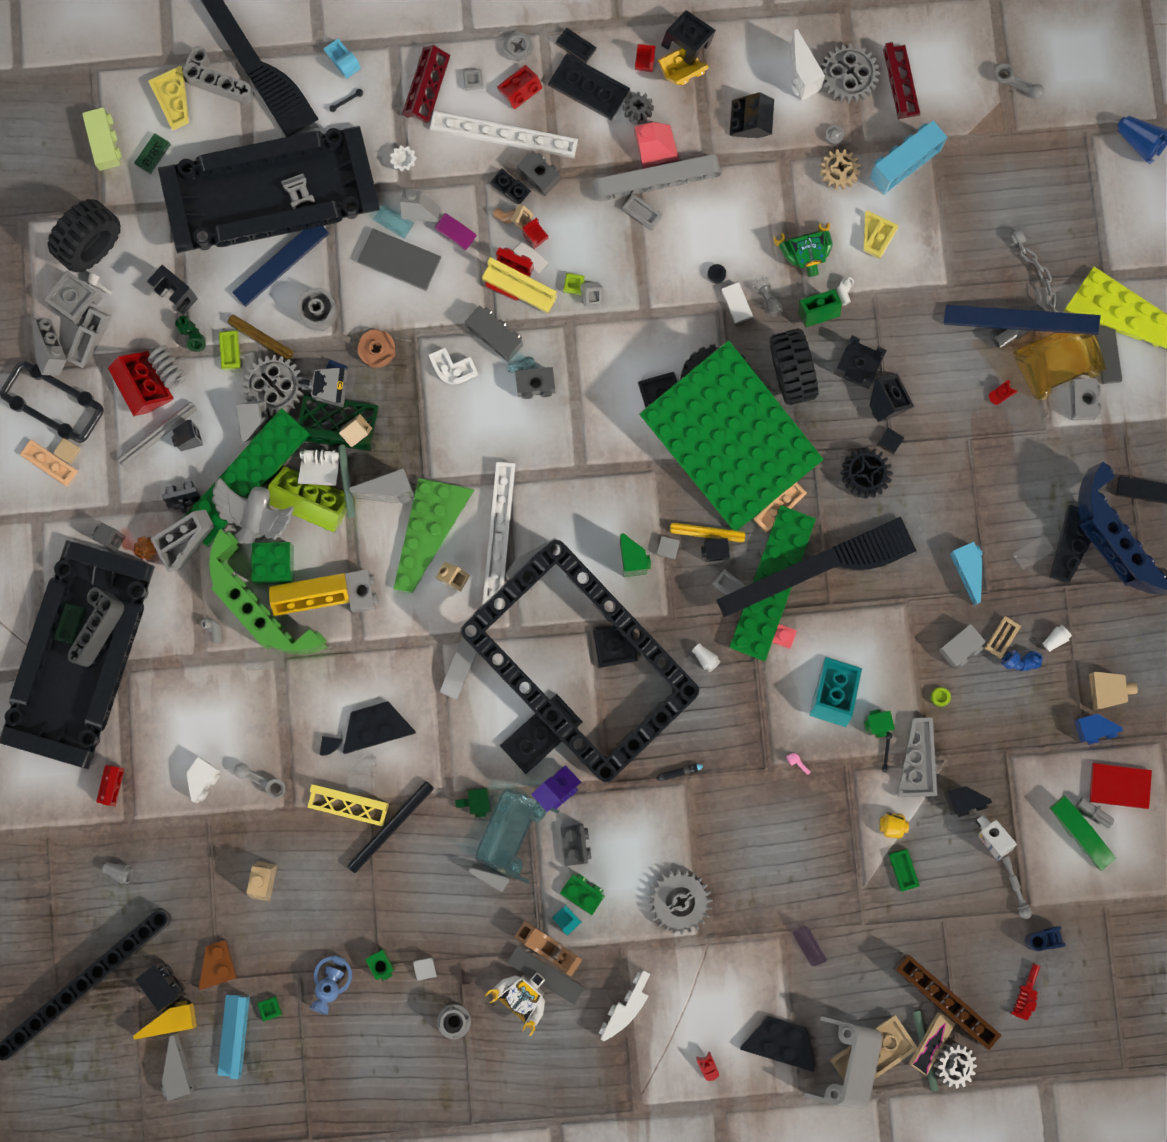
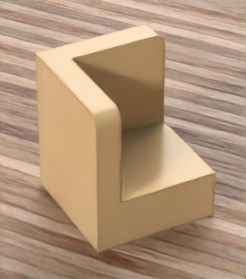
M359 414L347 423L339 434L353 447L370 433L372 427Z

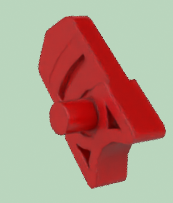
M1007 380L989 393V399L993 404L999 405L1018 391L1012 389L1010 386L1011 381Z
M708 1052L705 1057H696L706 1081H714L719 1077V1071L711 1052Z

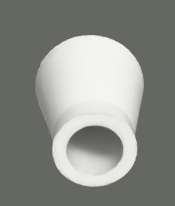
M1061 624L1059 627H1055L1042 644L1051 652L1053 649L1070 641L1069 638L1072 635Z
M698 644L692 650L704 670L707 669L711 672L719 665L718 656L701 644Z

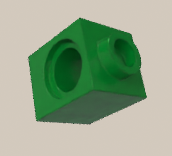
M385 949L365 959L375 980L381 978L383 982L393 976L391 972L395 968ZM378 961L385 962L386 970L384 972L377 970L376 964Z

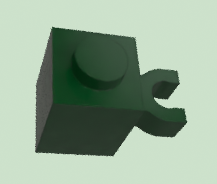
M488 788L468 790V799L455 800L456 808L469 807L470 814H475V818L486 817V813L491 812Z

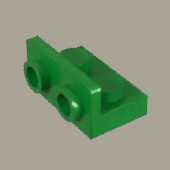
M577 873L576 876L572 874L559 894L590 915H593L605 897L602 894L604 890L596 884L593 886L587 884L586 881L588 879Z

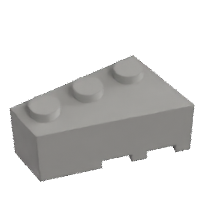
M206 510L194 511L150 538L167 572L181 570L214 528V525Z

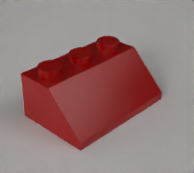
M149 351L118 356L108 367L133 417L150 413L174 399L169 389L164 386V382L160 380V376L156 374V370L152 368V364L148 362Z

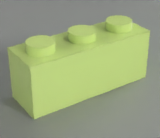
M104 107L82 113L96 167L101 171L120 166L122 153L120 148L116 146L118 137L116 131L112 130L111 124H114L111 113H107Z

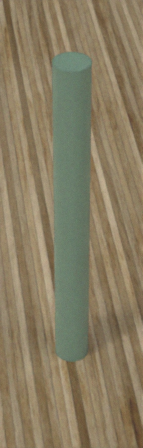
M339 445L338 452L347 516L352 518L355 517L353 497L349 490L351 483L345 445Z
M918 1010L913 1011L919 1042H921L926 1032L921 1011ZM932 1065L927 1076L931 1092H935L939 1088L934 1066Z

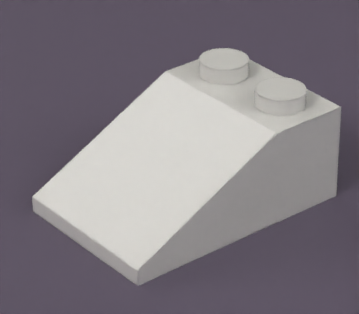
M796 29L794 30L790 46L792 90L802 101L821 91L825 75L800 32Z

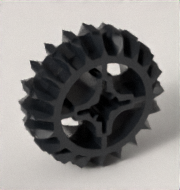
M866 447L863 453L862 449L858 448L857 454L852 451L850 453L851 457L847 456L845 458L847 463H843L841 466L846 469L840 472L841 475L846 476L841 481H848L845 488L852 487L853 489L850 493L853 494L857 491L858 498H860L862 493H864L865 499L869 497V493L872 498H875L876 492L881 495L883 493L882 489L886 490L888 488L886 483L892 481V479L887 477L893 474L892 471H888L892 466L891 464H885L888 461L887 457L883 460L881 459L882 452L878 455L875 454L876 449L869 453V448ZM865 459L875 462L877 466H871ZM859 460L860 470L852 474V466ZM864 470H866V472H872L869 476H867V474H861L864 472ZM881 472V480L874 486L873 476ZM856 480H862L868 487L859 485Z

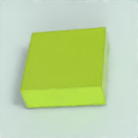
M566 273L563 293L582 296L581 284H584L585 276Z

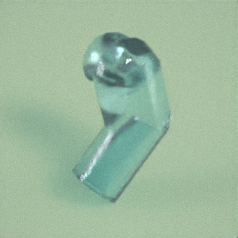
M528 356L518 363H508L507 369L508 372L533 368L536 362L533 357Z

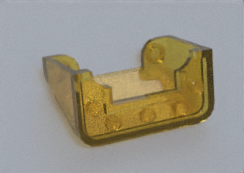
M1054 332L1013 352L1015 361L1033 397L1037 400L1049 398L1052 388L1078 376L1086 375L1092 378L1099 376L1100 372L1106 370L1096 335Z

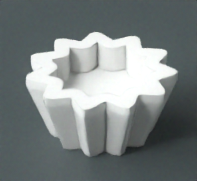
M401 145L399 149L394 148V153L390 154L392 157L390 163L394 165V169H398L401 172L409 171L410 168L415 166L414 162L417 159L414 156L415 151L410 150L409 146L404 148Z

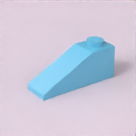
M972 542L952 551L950 556L975 606L981 602L982 551L978 545L976 546Z

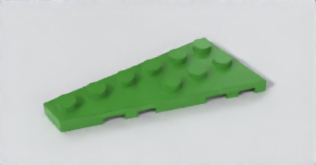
M418 478L394 590L408 593L415 591L428 566L435 558L437 551L441 548L457 518L474 493V489Z

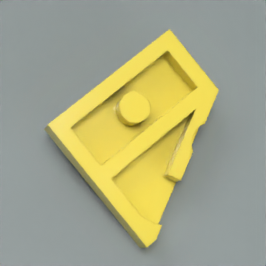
M866 210L864 252L881 259L898 230V225Z

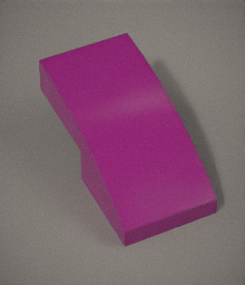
M446 213L443 214L434 227L448 240L451 239L463 250H467L477 236L465 225Z

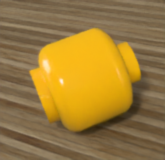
M887 812L880 818L879 830L883 832L886 838L901 839L904 833L909 831V821H906L902 813Z

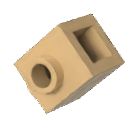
M444 561L435 578L448 587L461 592L470 575L459 567Z

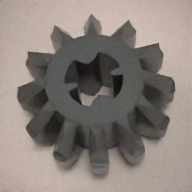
M639 91L637 96L631 93L630 98H625L623 111H625V118L630 117L629 121L633 122L636 120L637 124H640V120L646 123L647 117L651 118V111L654 110L652 98L647 99L646 93L640 96Z

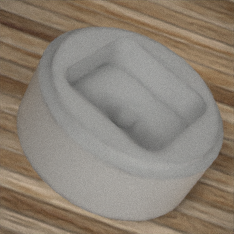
M837 125L828 127L825 133V140L831 145L840 144L844 137L843 129Z

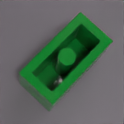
M835 289L799 300L798 314L805 328L840 317L842 302Z

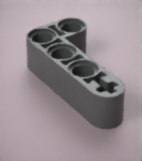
M96 587L90 589L87 594V601L95 609L68 652V660L84 667H88L93 663L124 611V604L118 598Z

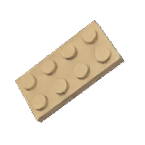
M895 1014L874 1028L879 1030L883 1036L875 1079L911 1055L918 1048ZM852 1045L829 1059L843 1081L845 1080Z

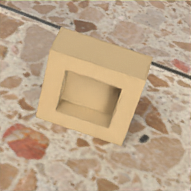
M518 204L510 221L522 230L525 225L531 222L534 214L524 205Z
M62 439L53 454L71 465L81 449L68 440Z

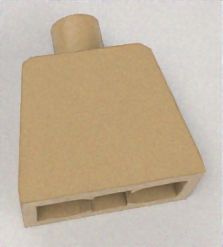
M1103 672L1089 674L1093 710L1127 703L1128 695L1137 694L1138 692L1137 684L1126 683L1125 675Z
M257 861L252 866L247 887V895L250 898L270 902L277 864Z

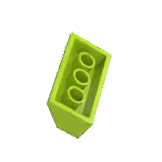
M284 466L269 484V505L280 510L293 506L292 515L320 526L325 530L335 532L347 512L344 491L330 485L298 484L299 472Z

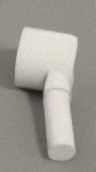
M90 273L87 279L88 284L110 294L111 290L98 283L100 277Z

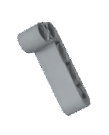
M197 46L191 50L183 68V74L189 84L242 104H249L253 101L254 93L247 82L209 69L210 58L203 47ZM199 56H204L203 59L197 60ZM197 72L195 76H190L191 73ZM214 78L212 82L207 83L208 79ZM225 85H231L230 88L223 89Z

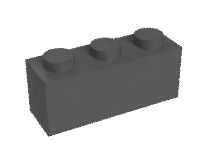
M479 305L465 321L466 328L504 360L509 362L523 347L522 337L517 332L508 330V325L504 321L495 319L493 312L487 307L482 308Z

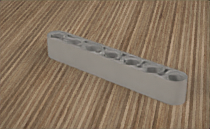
M707 155L598 178L592 184L596 200L602 202L631 196L632 194L636 195L716 178L721 175V169L717 155Z

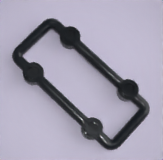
M26 361L16 364L0 390L1 398L9 403L12 410L15 412L23 411L55 429L62 439H72L78 443L85 442L104 412L103 406L94 400L91 393L87 391L79 392L51 375H41L38 364L32 365ZM22 369L29 371L30 376L35 380L43 379L77 398L81 406L85 408L91 406L96 409L81 435L75 433L73 427L69 424H59L26 405V401L22 397H12L8 394Z

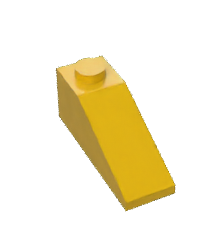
M187 1000L176 1002L175 1007L169 1008L133 1035L134 1040L197 1027L194 1004H187Z

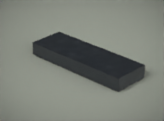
M1120 476L1118 477L1116 496L1167 504V484Z

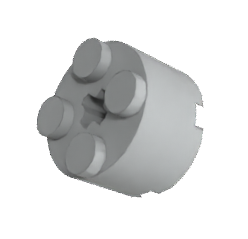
M314 288L303 292L298 299L297 308L299 316L310 329L325 331L336 321L338 308L328 291L322 288Z

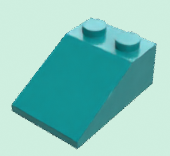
M825 657L812 699L809 716L846 727L853 717L862 668Z

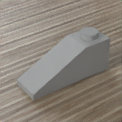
M178 1033L169 1037L162 1078L163 1085L161 1086L163 1096L167 1098V1101L195 1091Z

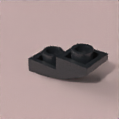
M503 168L490 182L495 189L517 205L521 204L531 192L529 188L518 179L515 180Z

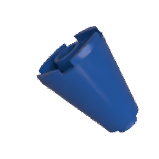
M1132 116L1123 117L1117 125L1119 127L1118 132L1148 164L1154 162L1155 160L1152 158L1155 155L1159 156L1167 146V129Z

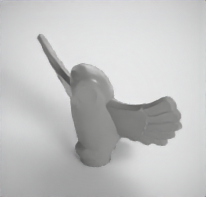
M217 479L213 488L214 496L212 501L216 505L215 509L219 512L220 519L242 527L235 534L240 544H252L253 541H262L264 535L268 539L272 538L275 540L287 529L288 523L291 521V515L294 510L293 506L283 510L270 508V493L264 487H254L248 499L234 493L222 479Z

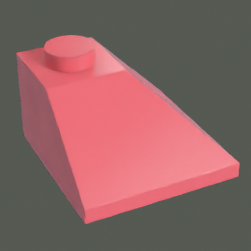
M651 122L635 126L634 136L643 169L679 161L670 125Z

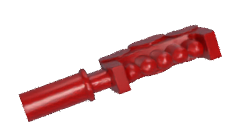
M1034 963L1025 986H1019L1021 990L1016 1000L1017 1003H1015L1013 1011L1011 1010L1010 1014L1026 1021L1029 1020V1017L1032 1015L1031 1012H1034L1037 1006L1038 992L1033 990V986L1041 966Z

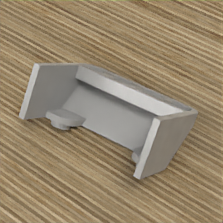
M821 1016V1021L840 1025L838 1031L839 1039L845 1044L852 1045L844 1085L832 1084L828 1086L825 1095L805 1092L804 1097L832 1105L864 1109L870 1103L883 1036L879 1030Z

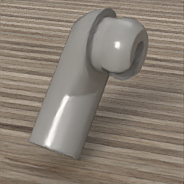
M204 618L201 621V626L212 633V643H222L221 625L212 618Z

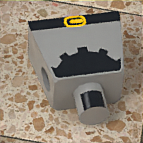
M345 368L314 370L313 379L303 378L302 390H312L311 396L316 401L344 407L348 372Z

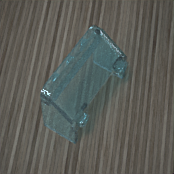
M505 789L499 797L476 850V860L528 884L530 880L519 875L523 865L521 858L517 857V854L531 821H541L546 815V810L535 799L511 789ZM552 808L549 811L559 814L560 810Z

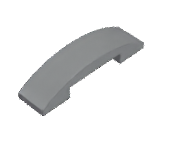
M469 625L465 633L467 636H473L476 629L473 625ZM463 637L440 690V693L456 700L460 696L467 675L477 655V652Z

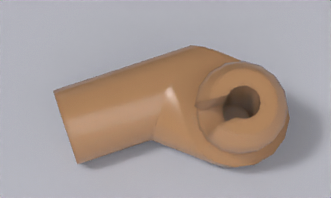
M496 208L493 216L505 224L513 223L510 220L516 208L508 212Z

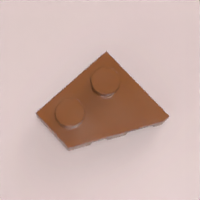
M227 940L206 946L199 990L236 979L237 975Z

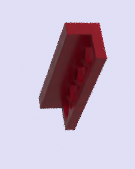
M893 42L885 43L883 54L897 118L899 120L920 116L921 113L906 46L894 47ZM902 51L903 58L900 62L897 61L895 52ZM899 67L907 73L904 79L900 77ZM903 84L910 88L911 92L908 96L904 95ZM906 102L912 104L915 111L908 112Z
M435 45L423 47L402 115L407 118L415 116L425 123L430 122L451 56ZM437 54L444 57L442 64L439 66L436 60ZM434 70L437 75L436 82H433L431 78V73ZM428 87H430L432 93L430 99H427L425 93ZM423 104L426 108L425 116L419 113L420 107Z

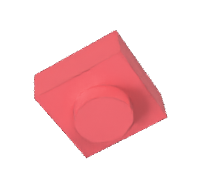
M779 624L772 643L791 649L797 630Z

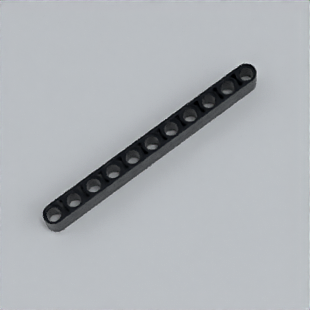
M160 910L149 915L0 1042V1060H7L18 1054L171 923L170 913ZM159 914H162L165 918L162 925L158 924L156 919ZM143 927H147L149 930V935L146 938L141 934ZM128 940H131L134 944L131 951L126 948ZM113 953L117 954L118 956V962L116 964H114L110 958ZM97 966H100L103 970L101 977L95 973ZM82 979H84L87 982V988L85 990H83L80 987V981ZM67 992L72 996L70 1003H67L64 999ZM50 1006H54L56 1009L54 1016L49 1013ZM35 1019L40 1021L39 1029H36L33 1025ZM20 1032L25 1036L24 1042H20L18 1039ZM4 1045L9 1048L8 1055H5L2 1052V1048Z

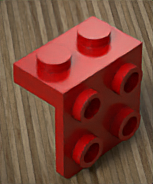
M506 247L504 249L498 248L496 252L497 261L528 277L531 276L534 265L529 257L525 255L518 256L514 254L513 250ZM487 282L485 283L488 289L515 301L519 300L515 296Z

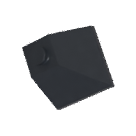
M898 374L877 378L874 381L869 406L877 422L891 419L914 407Z

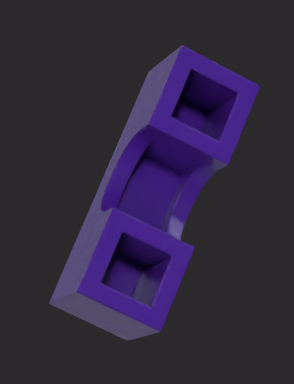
M565 765L554 776L543 782L531 795L546 812L552 808L556 810L578 791L577 786L581 781Z

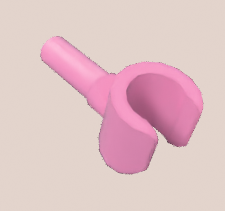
M791 753L786 756L791 766L797 763L807 775L810 774V770L801 762L797 754Z

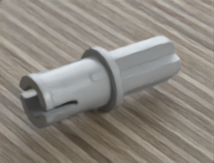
M1084 797L1077 803L1076 808L1089 815L1091 820L1095 819L1106 828H1110L1113 825L1114 818L1102 811L1100 806L1096 807Z

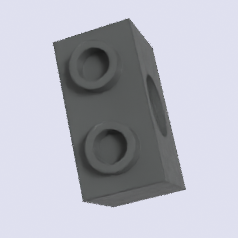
M532 150L517 165V170L541 194L546 196L560 181V172L554 165L550 166L547 164L543 155L540 153L536 154ZM539 169H542V170L545 171V172H544L543 174H541V175H538V174L535 173V172H536L537 170H539Z
M553 367L515 371L518 397L531 399L535 395L550 397L552 394H555ZM534 380H538L541 383L540 386L536 388L532 387L530 384Z

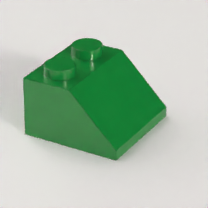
M620 534L624 577L647 575L648 569H651L650 555H646V550L626 534Z

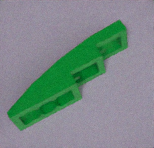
M1063 795L1049 807L1069 836L1074 838L1082 851L1090 857L1099 870L1103 871L1116 859L1097 832L1066 796Z

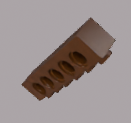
M905 953L893 967L898 974L983 1048L990 1050L1002 1036L909 954Z

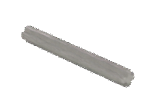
M192 402L187 403L118 457L120 464L124 467L197 411V407Z

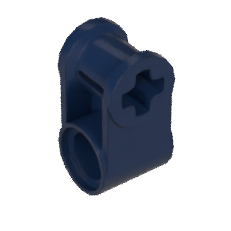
M1061 926L1029 933L1024 940L1026 947L1033 951L1066 946L1062 940ZM1037 936L1039 939V945L1037 947H1034L1032 944V940L1034 937Z

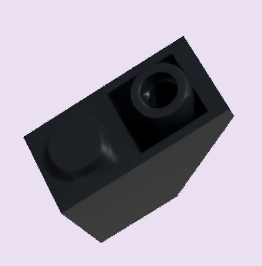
M967 786L944 792L951 815L957 814L958 817L968 815V810L976 808V811L987 809V804L992 803L990 798Z

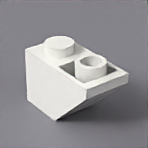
M201 757L196 758L186 773L191 801L194 803L202 802L209 793L207 790L210 785H214L220 777L218 775L220 770Z

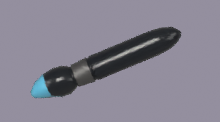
M692 764L689 767L664 772L658 775L656 779L664 781L689 773H696L703 768V765Z

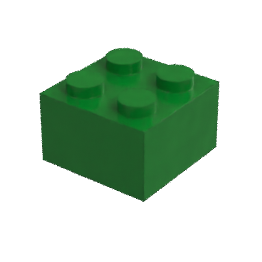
M252 543V582L255 584H286L294 582V546L292 543Z

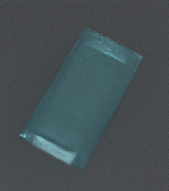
M385 205L381 206L373 219L404 239L414 225L408 219H401L400 214Z

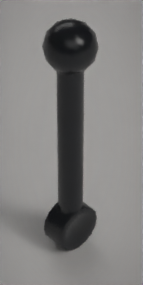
M357 89L355 94L338 104L331 105L329 110L335 112L337 108L355 97H362V89Z
M887 732V736H885L886 746L882 772L885 773L887 772L890 739L893 736L891 732Z

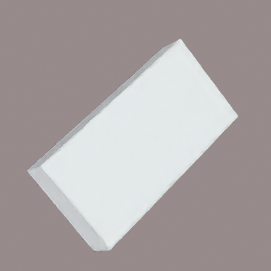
M739 282L721 289L735 324L753 318Z

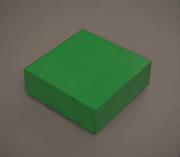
M277 996L257 1003L263 1022L283 1015Z

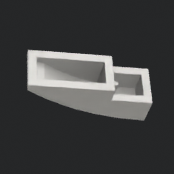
M89 308L83 325L79 326L66 358L67 361L81 368L86 366L108 326L111 315L96 308Z

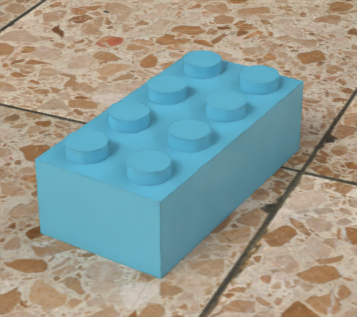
M934 120L929 124L924 123L918 129L919 132L915 135L910 134L904 139L902 145L894 146L889 151V155L885 158L881 156L875 161L870 179L883 194H886L942 150L948 137Z

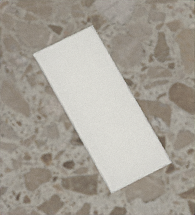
M524 240L513 250L518 256L525 255L529 257L533 262L534 270L539 274L549 264Z

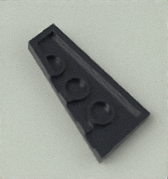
M1070 504L1067 507L1049 576L1051 579L1064 583H1070L1091 543L1079 526L1081 520L1078 506Z

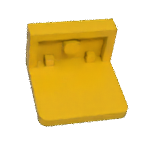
M681 47L657 59L665 79L679 86L688 83L689 79L694 76L699 77L703 75L705 70L709 68L708 64L699 61L698 58L691 66L684 62L687 51Z

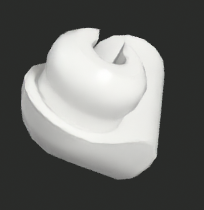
M851 277L842 279L837 288L842 306L851 303L848 295L849 290L854 285V280Z

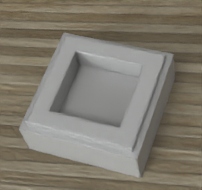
M481 69L463 71L465 91L484 89Z
M661 536L657 556L675 560L680 541Z

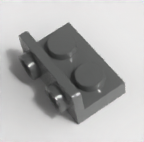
M584 824L560 827L565 866L587 864L588 859H592L590 847L586 848L585 841L589 839L588 828H584Z

